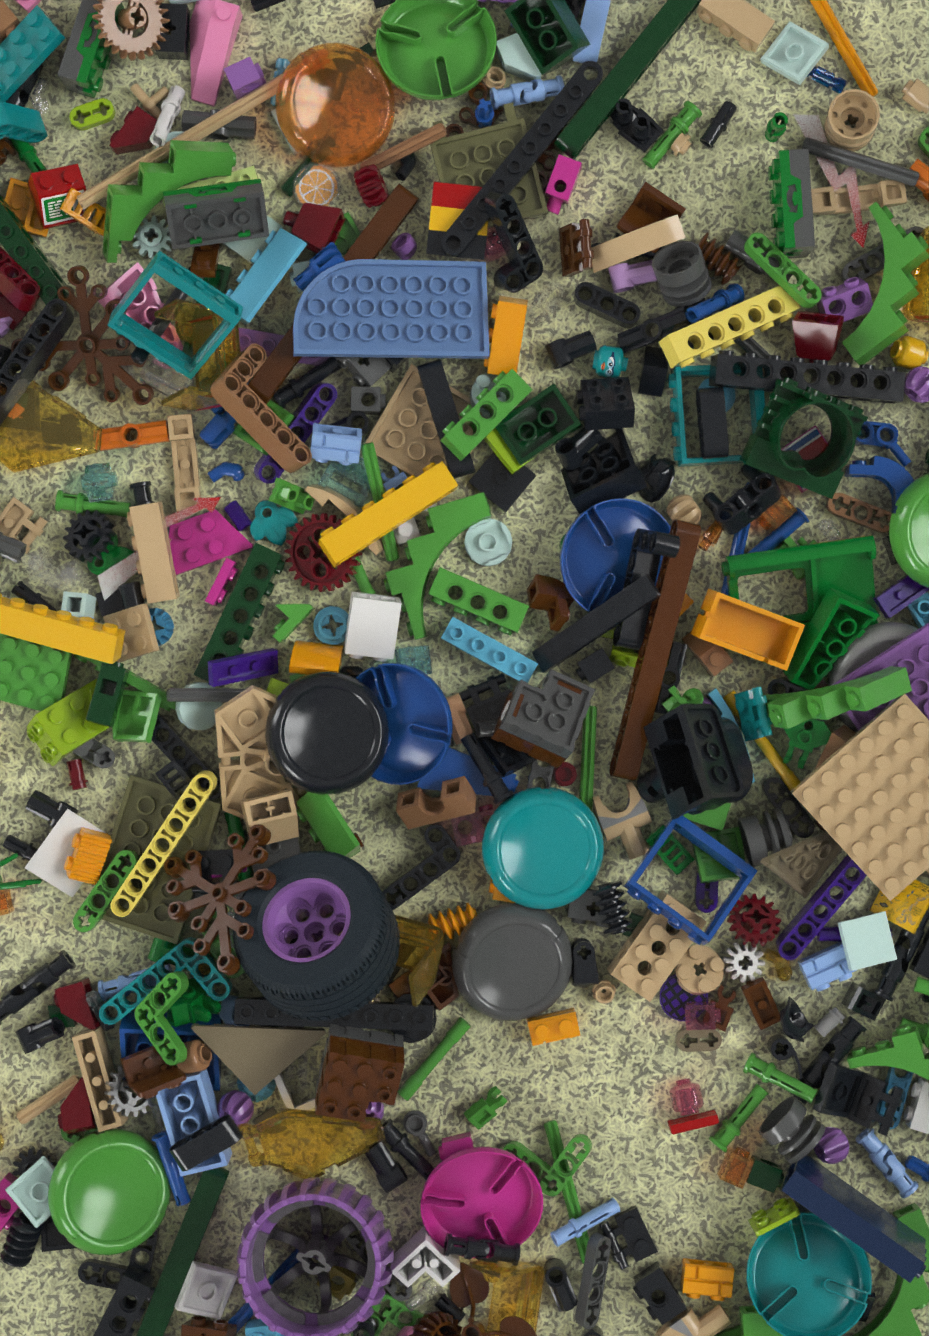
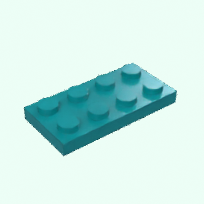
M38 5L0 44V102H6L66 38Z

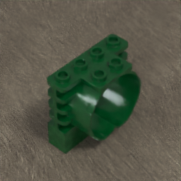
M785 377L784 381L777 379L773 393L771 392L769 395V402L767 406H764V413L757 422L756 431L751 433L739 460L751 467L832 499L844 474L842 468L849 461L856 445L855 440L862 431L860 429L868 417L863 415L864 410L857 406L826 395L809 386L805 390L797 387L799 382L787 377ZM812 404L821 408L828 416L831 424V436L822 453L813 459L805 460L795 450H781L780 438L783 427L791 415L800 408Z

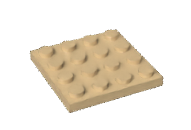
M411 364L365 443L371 442L374 444L377 457L396 466L399 470L410 476L415 475V477H418L424 473L422 469L432 462H435L437 465L443 461L447 469L448 466L418 369L415 365ZM449 386L459 419L461 420L462 417L459 414L469 404L471 405L470 397ZM463 425V432L466 435H473L471 426Z

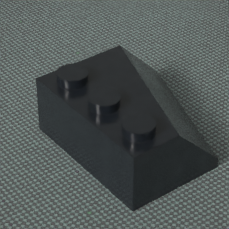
M623 428L614 429L616 432L607 439L602 436L603 439L597 443V447L590 453L586 452L582 456V464L576 469H561L570 501L579 514L599 502L609 499H623L648 486L635 451Z

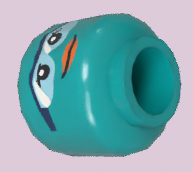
M602 345L599 350H595L592 369L596 370V375L599 377H620L621 372H626L628 358L624 357L622 348Z

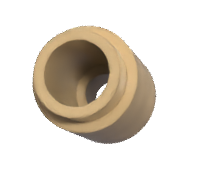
M918 78L914 82L910 79L901 90L904 93L902 99L917 111H923L927 114L929 112V87Z

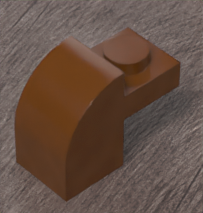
M536 574L527 588L529 608L547 611L550 630L560 631L564 623L569 620V607L574 599L562 581L553 577Z

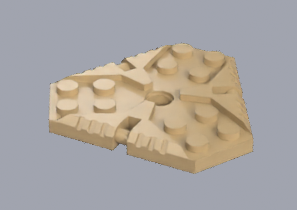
M254 685L214 710L218 758H221V762L218 764L222 810L244 819L240 800L289 789L292 790L296 806V802L301 796L307 793V791L298 787L295 788L293 784L279 773L273 762L270 761L265 729L270 708H273L277 695H273ZM239 756V759L231 760V757Z

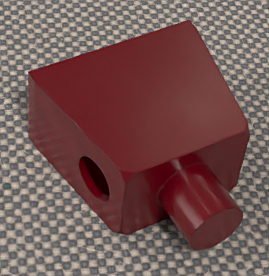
M304 203L299 214L287 211L283 219L284 225L292 227L291 234L306 242L305 248L315 254L320 252L329 243L336 242L345 222L342 209L312 203Z
M798 311L792 320L796 355L800 358H808L809 363H813V360H831L837 350L844 316Z

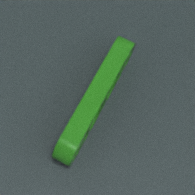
M757 232L749 236L744 243L747 255L799 305L807 309L814 307L822 296L819 287L765 235ZM756 242L760 245L757 248L753 246ZM767 250L768 253L763 257L762 254ZM769 257L776 258L779 261V267L771 266ZM786 274L794 275L797 279V284L789 283L786 279ZM802 284L804 287L799 291L798 288ZM808 293L812 294L810 299L806 297Z
M123 850L114 857L73 918V925L78 931H91L100 922L111 906L112 899L139 860L135 851ZM131 856L129 861L132 864L124 866L122 872L114 869L115 866L121 868L124 863L122 857ZM110 874H115L119 878V884L115 888L110 887L107 883V878ZM96 894H101L105 898V904L102 908L96 907L93 903V898ZM91 910L98 913V915L95 913L91 914L88 919L90 925H81L83 923V920L80 919L81 917L87 916Z

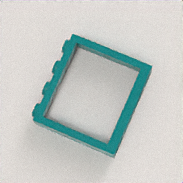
M159 250L112 311L107 326L117 331V334L123 335L132 341L138 348L154 355L158 361L174 368L177 373L192 379L241 320L243 306ZM154 273L224 319L193 358L124 314Z
M738 364L733 365L735 375L741 374V368ZM710 365L686 366L684 368L679 366L675 367L671 374L668 375L669 388H673V398H670V411L674 413L675 422H672V436L676 437L677 445L673 448V457L675 461H678V467L743 463L739 460L741 455H728V457L710 459H702V457L687 458L681 378L709 376ZM758 366L756 370L757 375L763 379V368ZM749 390L752 433H755L758 426L757 422L764 413L765 396L764 391Z

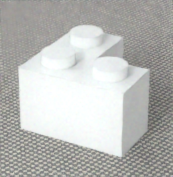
M422 1227L394 1253V1262H391L390 1265L392 1274L407 1287L412 1285L425 1272L444 1287L460 1272V1260L458 1255L449 1254V1256H444V1248L430 1237L425 1227Z

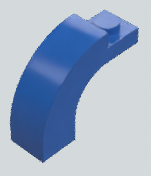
M881 456L871 457L869 465H867V461L856 460L845 467V477L873 478L882 482L891 494V513H896L898 506L895 504L898 498L915 481L911 474L899 463Z

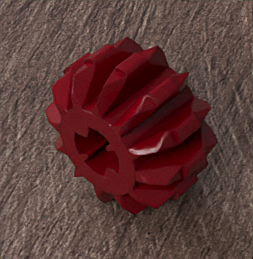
M366 165L354 173L360 197H362L367 207H377L386 201L389 197L388 189L376 165Z

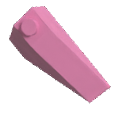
M222 0L196 1L189 23L191 99L215 107L225 75L224 68L228 65L243 16L238 5Z
M138 262L107 287L106 297L98 300V302L105 308L106 304L113 299L122 300L144 271L142 266ZM152 278L149 279L129 305L126 313L127 316L147 329L164 306V302H161L156 291V284ZM170 322L161 338L182 351L183 345L174 325H171ZM161 362L165 367H170L168 364Z

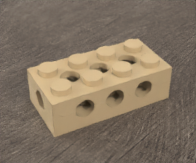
M662 890L657 898L702 930L706 924L702 917ZM648 909L643 919L607 967V970L612 976L651 1002L690 947L692 941L687 937L688 933L681 928L680 930L673 928L667 931L668 919L662 914L657 915ZM661 941L660 948L652 950L653 943ZM647 961V966L643 970H637L640 962Z

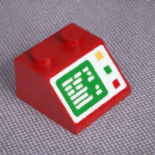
M78 164L31 173L27 185L42 229L78 222L60 210L71 188L80 193L86 191ZM78 200L75 201L71 209L72 211L75 210L78 204Z

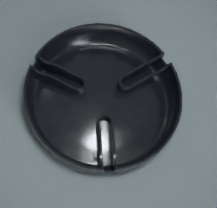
M315 672L302 676L290 683L275 699L276 702L273 708H270L266 721V745L276 769L294 786L314 794H340L363 784L380 766L388 746V720L385 710L375 693L360 680L339 672Z

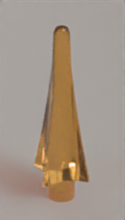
M716 521L700 536L703 540L698 547L703 551H707L710 545L714 547L723 531Z

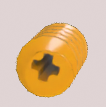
M468 902L466 903L465 911L459 905L456 906V913L447 908V916L438 911L437 919L429 913L428 923L434 944L436 936L440 942H444L445 934L450 939H454V931L460 936L467 924L477 916L476 908H472Z

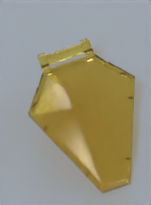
M32 380L0 426V462L15 473L97 453L101 449L102 428L86 419L87 416L59 397L52 396L43 390L41 385ZM7 390L3 391L0 396H3Z
M289 1108L256 1125L243 1123L238 1127L243 1135L242 1139H244L248 1150V1160L251 1166L272 1165L280 1167L285 1172H290L301 1179L320 1177L325 1174L326 1168L334 1164L339 1167L368 1152L369 1146L380 1140L385 1141V1133L380 1118L365 1117V1121L360 1122L315 1115V1111ZM254 1137H259L264 1153L258 1151Z

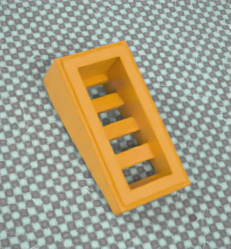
M71 188L60 210L94 233L104 236L106 209L94 203L87 207L82 216H80L83 208L79 202L74 211L71 209L77 200V196L81 193ZM96 210V212H95V214L93 215L91 221H88L89 218L91 217L93 211Z

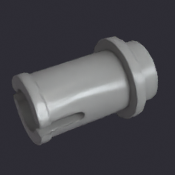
M836 1007L833 1009L829 1008V1013L814 1025V1028L823 1037H826L839 1023L843 1024L842 1020L845 1016Z

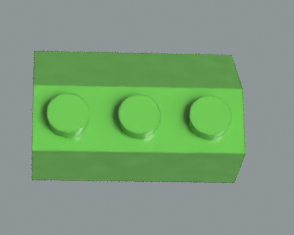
M307 792L296 802L299 808L296 810L298 817L302 823L308 822L311 830L308 831L315 843L320 841L324 848L323 851L339 853L349 858L361 852L360 843L328 794L320 795Z

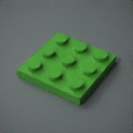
M0 633V700L42 711L65 697L72 653Z

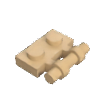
M13 497L0 514V532H3V535L19 540L17 535L24 526L27 527L29 532L21 541L27 544L25 552L27 554L31 549L29 546L37 536L40 537L44 532L43 528L48 521L40 516L34 524L29 519L35 512Z

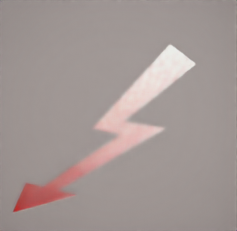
M793 114L805 138L808 137L828 144L819 115ZM815 156L830 185L833 186L834 192L843 185H847L857 229L850 236L864 248L869 222L865 225L862 224L856 169L848 167L843 173L838 175L834 161Z
M221 497L192 498L199 504L165 516L167 527L204 508L212 513ZM138 551L97 576L104 601L137 572L136 561L139 560Z

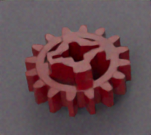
M753 894L750 899L747 895H743L741 901L738 899L730 911L731 915L727 918V922L733 924L729 931H736L737 934L734 938L736 940L740 937L743 938V945L750 941L753 948L756 947L758 942L763 947L766 945L767 940L772 942L775 935L780 931L778 925L781 923V919L775 917L779 910H772L771 907L774 903H765V896L758 900L756 894ZM748 907L747 912L743 911L742 914L740 913L742 909ZM768 927V930L765 933L760 934L762 929Z

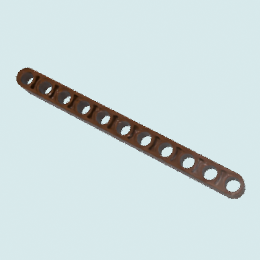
M399 183L344 255L345 261L376 259L412 211L419 198ZM293 325L248 384L265 404L270 401L302 358L293 356Z
M675 519L671 525L669 534L679 536L680 548L675 558L663 556L656 583L661 596L652 601L643 643L639 649L610 763L609 773L612 777L635 781L638 776L647 743L643 727L650 724L654 716L700 538V524Z

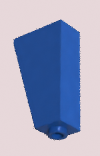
M449 747L441 764L431 774L419 780L417 785L421 789L441 791L442 781L465 776L477 795L492 796L488 787H484V778L470 755ZM514 773L502 778L509 791H513V793L519 782L515 779L516 774Z

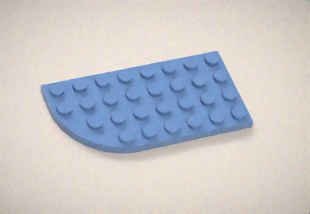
M357 259L336 264L314 278L298 302L293 321V356L488 359L490 354L486 262Z

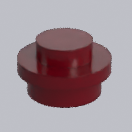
M563 762L558 768L554 767L552 776L558 785L569 786L576 780L577 772L572 764Z

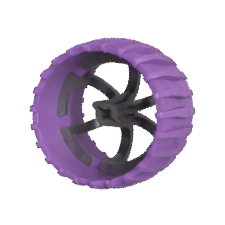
M318 1177L304 1179L303 1182L294 1181L283 1186L282 1190L279 1189L270 1194L264 1203L260 1204L251 1215L250 1221L243 1230L241 1236L242 1243H240L237 1252V1262L240 1264L237 1276L239 1284H242L245 1302L249 1303L253 1309V1315L257 1319L260 1318L270 1331H276L284 1336H339L340 1333L349 1334L358 1327V1321L364 1322L374 1313L372 1306L380 1304L386 1294L383 1286L390 1284L392 1271L387 1265L394 1262V1250L388 1246V1242L392 1241L390 1229L385 1228L383 1224L385 1218L381 1210H376L371 1204L372 1199L368 1195H362L357 1192L355 1186L340 1184L338 1179L326 1178L324 1181H320ZM320 1205L337 1210L351 1220L327 1240H324ZM302 1207H309L312 1225L310 1241L274 1226L288 1213ZM356 1229L361 1231L366 1242L367 1265L344 1254L334 1252V1249ZM269 1239L282 1241L299 1250L296 1255L299 1262L272 1285H270L264 1267V1250ZM317 1255L319 1256L318 1261L321 1263H315L311 1258ZM332 1266L343 1267L361 1275L364 1280L358 1292L344 1305L332 1310L329 1276ZM303 1272L311 1275L317 1274L321 1293V1308L318 1313L305 1312L289 1305L288 1302L283 1301L278 1295Z

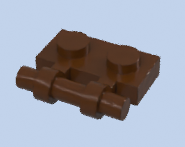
M589 219L579 220L580 223H570L559 229L562 277H572L583 272V269L593 268L594 250H591L590 240L593 235L592 229L589 227Z

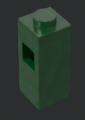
M102 663L87 713V721L113 728L129 671L123 668V663Z

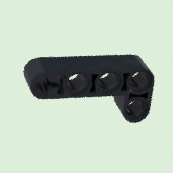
M491 191L485 198V208L509 259L508 263L495 272L494 283L503 290L516 293L542 275L543 263L515 199L509 194ZM511 221V226L508 229V223ZM519 242H520V243H521L520 248H519V250H517V246H518V244H519ZM530 263V267L528 271H526L527 265ZM511 276L510 282L507 284V279Z
M438 823L431 824L426 828L424 834L425 840L433 850V853L382 891L385 898H387L386 893L389 892L392 895L397 892L398 888L396 885L399 884L401 891L406 894L405 897H403L402 893L397 895L395 898L396 903L388 902L392 910L405 903L459 862L461 851L442 825ZM437 828L441 830L443 836L439 841H432L429 838L428 833L431 829ZM447 848H453L457 853V857L452 861H448L443 857V852ZM431 862L437 866V872L434 875H427L424 872L423 867L426 863ZM408 877H413L418 882V886L413 890L407 889L404 885V880Z

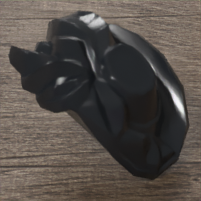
M654 454L642 465L641 469L648 486L641 489L639 494L645 501L653 503L659 501L666 494L675 477L674 461L667 457L656 459V454Z
M789 996L786 1007L780 1011L779 1020L781 1021L782 1030L789 1038L804 1042L802 1037L814 1025L808 1022L797 1003Z

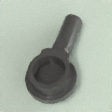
M419 1110L409 1111L403 1118L404 1129L413 1136L418 1137L428 1157L434 1155L436 1150L426 1133V1116Z

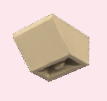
M285 789L240 800L247 832L254 825L261 824L271 832V839L267 844L299 837L298 818L292 790Z

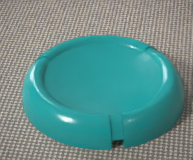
M541 787L529 788L507 798L491 815L482 840L483 863L487 874L493 880V885L509 900L532 909L558 908L578 899L593 884L592 882L600 871L604 855L602 831L593 812L575 795L553 787H549V789H541Z
M800 1213L797 1217L759 1236L752 1246L748 1257L746 1280L752 1303L766 1323L783 1336H841L859 1321L867 1308V1297L871 1295L872 1273L865 1250L813 1213Z

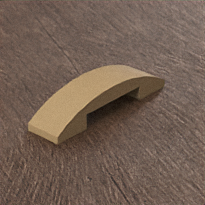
M895 180L880 181L878 184L858 186L861 212L870 211L868 207L875 202L881 208L885 205L888 208L907 203L904 183ZM833 186L811 189L813 214L853 213L847 187L839 188L835 192Z
M678 214L592 247L591 250H594V259H592L593 272H599L686 238Z
M192 414L167 416L175 479L176 512L199 504L192 498H201L198 454Z
M312 484L305 489L321 506L329 504L331 501L346 516L352 513L356 516L363 512L361 507L352 499L330 487ZM381 538L368 546L375 555L384 550Z

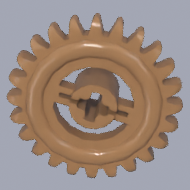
M97 0L100 4L93 5V8L98 11V14L92 15V18L98 21V24L94 25V29L101 30L98 38H105L104 47L112 46V54H117L119 51L121 59H125L128 55L131 61H134L136 56L138 59L143 60L145 55L153 56L152 49L155 51L161 49L156 41H166L160 35V33L169 32L168 29L162 26V24L170 21L162 17V14L166 13L168 9L159 8L164 0H128L127 8L122 9L118 14V23L123 29L122 33L117 28L115 22V11L117 6L125 0ZM145 25L143 32L138 37H132L133 30L142 28Z

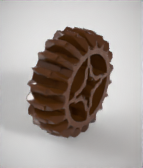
M431 1311L424 1313L422 1318H418V1324L412 1326L413 1334L409 1335L462 1336V1327L458 1325V1320L453 1319V1316L449 1315V1313Z

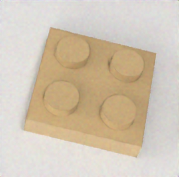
M147 603L103 616L104 623H112L117 625L119 629L125 630L121 658L116 662H124L159 651Z

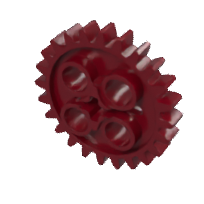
M321 513L320 517L318 514H312L311 519L304 517V524H295L298 531L293 530L289 532L294 538L286 540V543L291 545V549H286L284 552L290 554L291 557L286 559L285 562H292L293 564L289 572H297L294 577L295 580L303 578L301 586H307L310 583L311 591L316 590L317 587L319 592H325L326 587L328 591H334L335 586L337 588L344 587L343 581L346 583L351 582L348 574H357L353 566L361 565L359 561L355 560L357 556L362 555L361 552H358L339 564L337 569H335L318 544L322 529L326 530L332 526L336 529L342 525L341 520L343 519L337 521V515H330L329 519L327 513ZM305 546H308L310 549L309 558L304 555ZM321 564L326 567V574L324 576L319 571Z

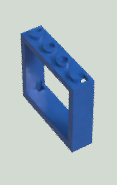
M681 816L677 819L671 818L624 887L628 889L627 893L631 897L646 902L650 911L657 915L662 914L668 919L667 922L677 930L681 928L688 933L687 937L692 942L698 945H705L711 941L758 870L687 818ZM673 829L740 878L704 932L637 883Z

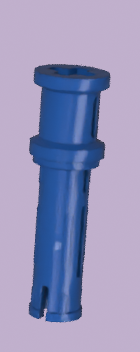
M733 283L728 285L725 290L716 291L712 298L686 310L688 313L685 314L687 320L691 323H696L718 310L723 311L732 305L743 302L744 290L740 285Z

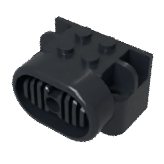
M681 704L643 727L672 819H677L686 813L696 815L706 810H714L726 803L738 802L748 794L753 781V768L742 733L732 720L721 717L719 710L712 704Z

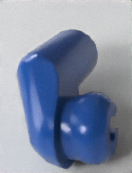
M223 462L209 471L208 475L213 482L218 481L225 475L233 477L234 481H240L244 478L245 473L242 470L243 467L239 464Z

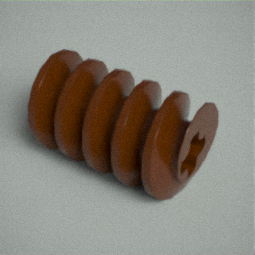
M707 232L697 244L702 250L705 265L708 264V272L710 273L715 270L714 279L723 276L721 281L723 286L732 280L744 263L737 266L738 257L730 260V250L722 254L724 245L722 244L715 248L717 239L714 238L708 242L709 233Z

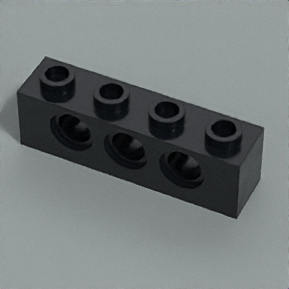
M129 1264L93 1336H132L135 1330L131 1327L133 1322L139 1323L145 1311V1308L141 1307L144 1300L149 1302L156 1289L152 1286L155 1277ZM127 1296H133L136 1300H131ZM117 1316H122L125 1318V1321L118 1319Z

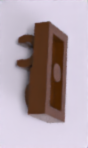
M220 243L196 246L190 271L198 277H216Z
M763 976L754 981H746V985L741 986V989L759 1029L763 1030L780 1022V1013Z

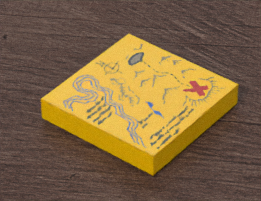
M914 880L891 901L880 890L869 911L873 913L886 911L888 921L915 934L929 907V886Z

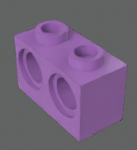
M250 56L224 68L228 82L237 100L266 83L259 63L253 64Z
M858 277L846 279L844 284L839 286H828L822 289L821 299L817 303L819 313L844 316L843 322L868 313L873 306L868 283ZM859 291L858 297L852 300V295ZM836 300V305L829 309L830 303Z

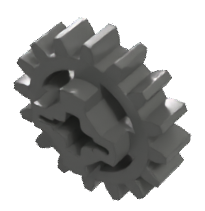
M119 1065L117 1067L119 1073L111 1072L112 1082L106 1081L105 1083L110 1086V1090L104 1093L111 1096L107 1104H115L113 1111L117 1113L121 1111L122 1116L127 1117L130 1113L132 1117H137L138 1111L146 1114L145 1107L154 1106L151 1101L152 1098H143L136 1105L137 1101L141 1098L135 1092L132 1093L124 1088L129 1086L126 1079L120 1082L125 1077L123 1067ZM118 1091L121 1095V1101L118 1097Z

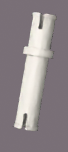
M171 86L167 98L161 104L162 111L150 136V141L155 146H164L174 119L180 113V104L185 96V91L180 86Z

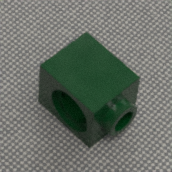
M752 1155L744 1174V1179L751 1185L775 1193L776 1188H780L782 1185L784 1173H782L783 1170L780 1165Z

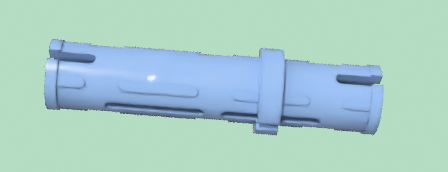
M611 1198L576 1219L571 1218L566 1225L550 1232L552 1241L559 1247L574 1237H581L582 1233L621 1212L619 1204L614 1198Z

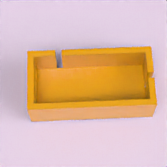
M708 588L700 608L704 610L703 615L698 613L691 635L787 671L805 625Z

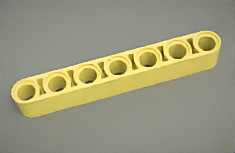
M204 770L192 779L112 899L111 910L116 916L125 917L137 906L215 789L217 778L213 772ZM199 778H207L210 787L208 789L202 788L199 785ZM186 798L195 800V809L186 806ZM173 818H178L182 821V829H177L173 826ZM160 838H164L169 842L168 849H164L159 845ZM147 858L155 861V869H151L146 865L145 860ZM133 878H137L142 882L143 887L141 889L133 886ZM119 899H126L129 903V908L121 907Z

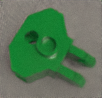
M809 719L789 729L783 728L789 737L783 763L788 764L791 761L794 748L797 747L803 750L797 762V768L803 769L809 752L812 753L813 748L826 745L831 736V732L825 722ZM806 722H812L810 728H804Z
M195 978L188 979L189 986L186 992L167 1011V1020L174 1027L188 1023L194 1024L198 1020L208 1022L211 1020V1013H219L222 1006L218 1001L208 997Z

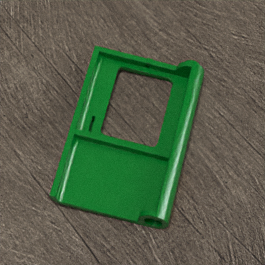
M873 535L726 556L725 561L721 562L722 574L727 577L728 596L739 599L738 578L740 576L803 568L807 610L803 613L783 615V617L805 625L801 637L829 587L867 603L876 610V603L873 599L875 598L873 560L876 559L877 554ZM871 621L868 626L878 624V621Z

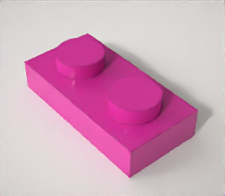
M228 558L225 559L205 602L217 606L218 602L221 604L224 602L228 593L225 588L229 581L233 582L239 571L236 568L238 563Z

